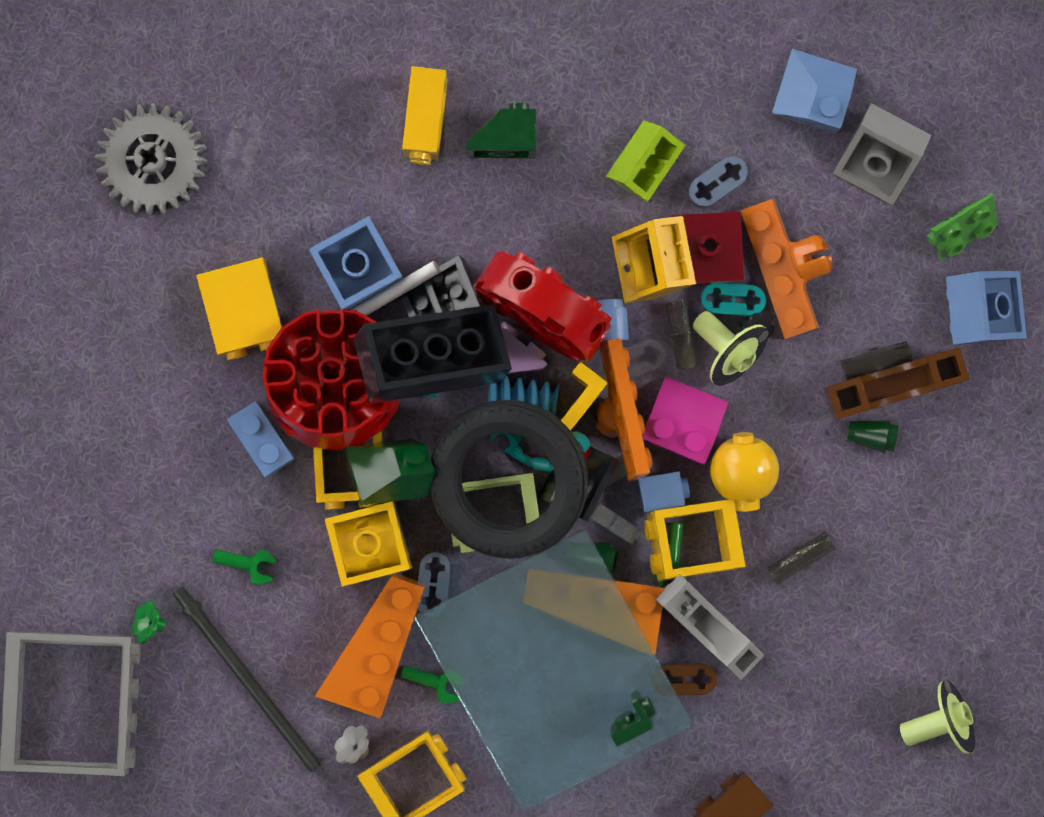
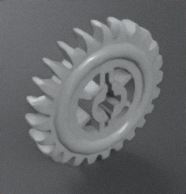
M151 103L149 113H146L143 107L138 104L137 116H133L127 109H124L126 121L122 122L113 117L112 121L117 129L115 131L107 128L103 129L110 140L97 142L100 147L106 150V153L95 155L97 160L105 162V165L97 168L96 172L108 175L101 182V185L103 187L114 186L109 194L110 198L123 195L120 202L121 207H125L133 201L132 210L134 213L139 212L143 205H145L148 215H152L155 206H158L160 212L165 214L167 203L178 209L179 197L186 201L191 199L187 192L188 188L199 190V186L193 181L194 178L205 177V173L197 169L198 166L208 163L207 159L198 156V154L206 150V145L195 144L202 136L201 132L189 133L194 122L189 120L181 124L183 118L181 111H178L171 118V111L168 105L164 107L161 114H158L155 103ZM158 135L155 143L144 142L142 137ZM139 139L141 144L136 148L134 156H127L131 146ZM170 143L174 147L176 158L167 157L165 150ZM156 151L157 163L153 164L150 162L145 166L147 161L143 158L144 154H152ZM127 161H134L138 167L134 176L130 173ZM167 163H176L173 173L165 180L161 173L166 168ZM150 175H158L161 181L157 184H145Z

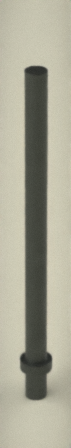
M183 586L176 590L172 595L184 609L183 615L186 618L189 616L308 770L313 772L321 765L320 761L200 608L202 604L199 600L195 602Z

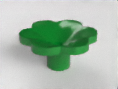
M147 600L143 606L140 605L135 613L136 620L132 626L133 634L137 635V641L142 644L146 643L149 638H153L156 631L162 632L166 625L165 619L159 618V610L155 608V603L151 600Z

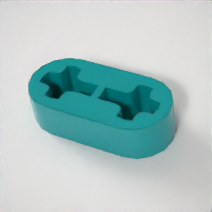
M710 284L705 287L700 297L703 308L712 314L751 316L754 313H760L766 303L765 294L759 287L745 284ZM714 289H719L721 296L731 297V302H721L718 308H713L712 302L707 301L706 297L711 295ZM748 291H752L754 298H759L760 303L754 305L752 310H747L746 304L735 303V297H746Z

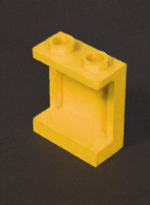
M263 257L196 275L217 355H226L227 360L247 356V349L258 346L261 352L266 351L282 328L268 276V267Z
M582 362L576 366L571 376L585 386L586 389L561 420L570 431L607 385L604 379Z

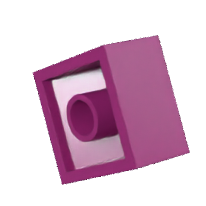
M665 376L645 424V432L642 434L643 441L698 464L705 465L718 434L728 402Z

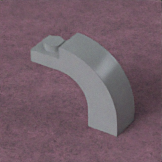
M680 574L665 587L662 594L656 599L740 680L763 658L764 654Z

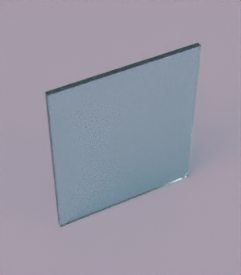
M586 528L579 530L551 548L519 562L423 613H419L414 618L523 812L684 730H689L693 726ZM638 690L642 698L649 697L656 710L657 715L653 716L654 728L616 747L610 736L611 725L614 724L615 718L625 712L632 711L633 714L636 713L631 702V693Z

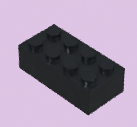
M495 304L363 324L353 338L370 404L500 383L512 369Z

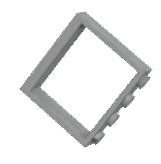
M25 631L7 632L0 771L108 776L127 775L129 768H134L136 758L135 747H130V733L135 734L137 730V713H131L132 699H137L139 693V679L133 678L134 664L139 665L141 653L140 644H135V636ZM25 643L122 647L117 762L20 758Z

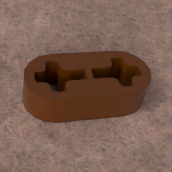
M702 663L663 664L655 668L652 673L651 682L654 689L661 695H704L714 689L717 677L710 666ZM703 669L704 674L710 676L711 680L704 684L703 689H698L697 683L686 682V676H696L698 670ZM664 670H670L671 676H682V682L671 683L670 689L666 690L663 684L657 683V677L663 676Z

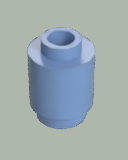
M623 299L599 300L598 302L602 305L600 310L612 318L610 321L612 328L603 340L602 345L607 340L621 338V341H628L627 307H623Z

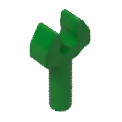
M670 522L668 544L672 568H684L686 566H683L679 560L683 524Z
M216 549L212 562L246 570L251 576L252 583L264 584L273 581L274 578L267 574H261L258 571L259 563L266 561L276 564L278 560L269 551L262 549L258 550L257 554L252 557Z
M404 665L401 679L435 689L438 694V701L446 704L459 701L460 696L448 693L445 689V684L448 681H455L461 684L466 682L458 671L448 668L446 673L438 676Z

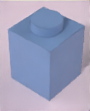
M680 471L638 479L643 512L685 506L684 498H690L687 477L681 478Z

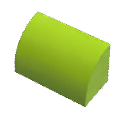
M643 120L606 177L636 197L648 202L686 145L662 126Z

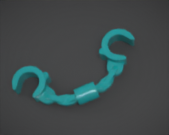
M572 432L583 453H585L591 446L588 438L582 433ZM514 433L491 434V441L499 434H504L509 438L510 444L503 453H509L524 465L533 467L534 470L547 472L554 470L549 458L536 456L532 459L523 453L518 445L523 436Z

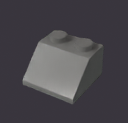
M871 103L833 174L893 205L921 160L931 135Z

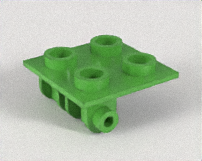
M991 193L980 201H974L962 209V212L958 211L954 217L950 216L947 218V221L944 220L930 229L931 233L927 234L926 237L933 247H937L940 260L948 255L953 257L964 250L966 244L976 238H985L993 232L995 226L998 225L994 195Z

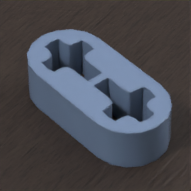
M735 156L727 157L697 177L689 188L691 202L700 208H707L738 188L745 181L748 174L745 162ZM726 164H729L731 167L736 165L740 167L741 170L737 174L739 180L735 181L731 177L721 183L719 177L726 172ZM712 182L716 183L717 187L710 192V200L707 201L704 197L700 199L696 197L698 184L701 183L706 187Z
M431 552L425 555L419 567L418 582L426 584L422 597H428L430 586H436V598L441 599L442 602L441 605L435 606L434 611H429L427 604H423L421 598L418 610L428 617L441 614L447 605L451 565L448 557L440 552ZM433 557L439 558V563L445 565V571L438 573L437 583L431 582V571L425 568L426 563L433 561Z

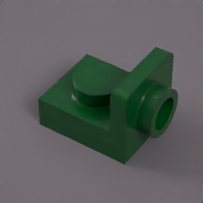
M638 690L631 693V702L636 713L633 714L632 711L625 712L615 718L614 724L611 725L610 736L616 747L654 728L653 716L657 715L656 710L649 697L642 698Z

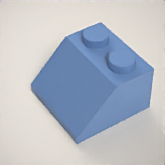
M979 271L946 277V296L949 301L950 332L953 345L1027 339L1020 271Z

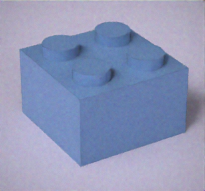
M369 216L309 249L342 310L351 309L403 279Z

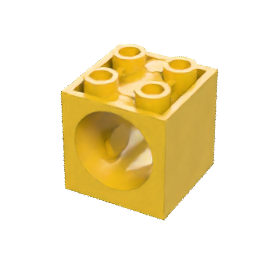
M394 501L325 519L342 587L412 568Z

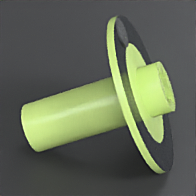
M709 311L701 313L695 319L692 326L719 353L710 370V380L717 386L727 385L738 379L759 358L768 341L769 332L764 326H750L735 336Z
M944 680L938 685L940 710L900 724V732L907 746L949 733L956 746L963 753L969 754L975 749V732L971 710L967 703L964 702L957 688L948 680Z

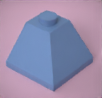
M792 49L772 114L837 134L841 129L850 101L857 69Z

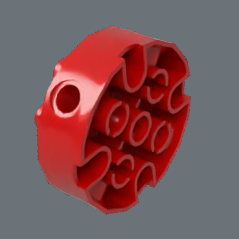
M505 251L495 253L472 287L477 297L486 305L495 304L498 315L517 322L519 330L546 347L578 362L583 360L585 363L590 362L612 328L610 325L612 318L600 310L602 305L588 295L580 296L570 286L562 282L563 277L555 270L545 266L542 271L535 267V261L521 252H517L515 256Z
M340 308V311L327 310L320 312V309L301 314L279 330L266 350L262 377L271 414L286 434L309 447L339 450L347 446L363 444L385 429L399 408L400 399L370 404L353 340L363 324L375 323V320L357 310H342Z

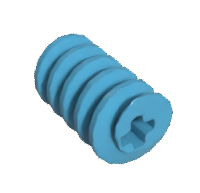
M505 376L500 385L496 383L490 384L488 402L496 400L523 401L537 405L556 416L560 383H558L554 392H551L549 382L547 381L544 382L541 390H537L535 380H531L527 389H525L521 378H518L514 386L510 387L508 376Z

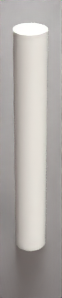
M432 261L350 310H357L367 316L439 274L440 269L436 262Z

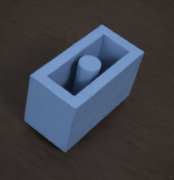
M254 401L227 419L265 478L270 477L296 460L259 402Z

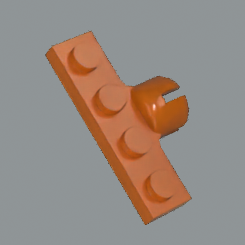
M775 199L740 210L784 339L819 328L806 291V283L811 279L828 274L833 268L831 255L812 259L811 256L829 249L821 236L813 235L796 242H791L787 236Z
M621 338L607 340L599 349L608 386V397L595 409L594 418L598 420L596 428L602 435L609 438L618 436L628 481L642 479L650 473L649 468L652 467V457L649 449L644 447L642 438L645 426L641 414H638L635 405L637 388L634 381H630L627 368L630 366L629 352L626 347L622 346Z

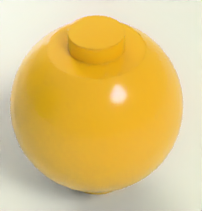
M735 433L732 439L722 443L714 453L710 466L711 479L715 488L723 497L734 500L736 511H755L760 509V499L768 496L777 483L779 477L778 459L773 449L763 440L754 438L753 433Z

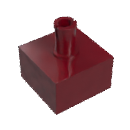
M741 212L671 216H683L696 281L695 285H710L714 283L734 284L744 281Z

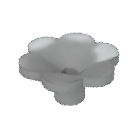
M360 725L356 728L349 726L345 729L343 736L336 741L334 747L337 751V762L340 764L346 762L353 764L359 758L364 759L368 755L369 741L366 738L367 729L364 726Z

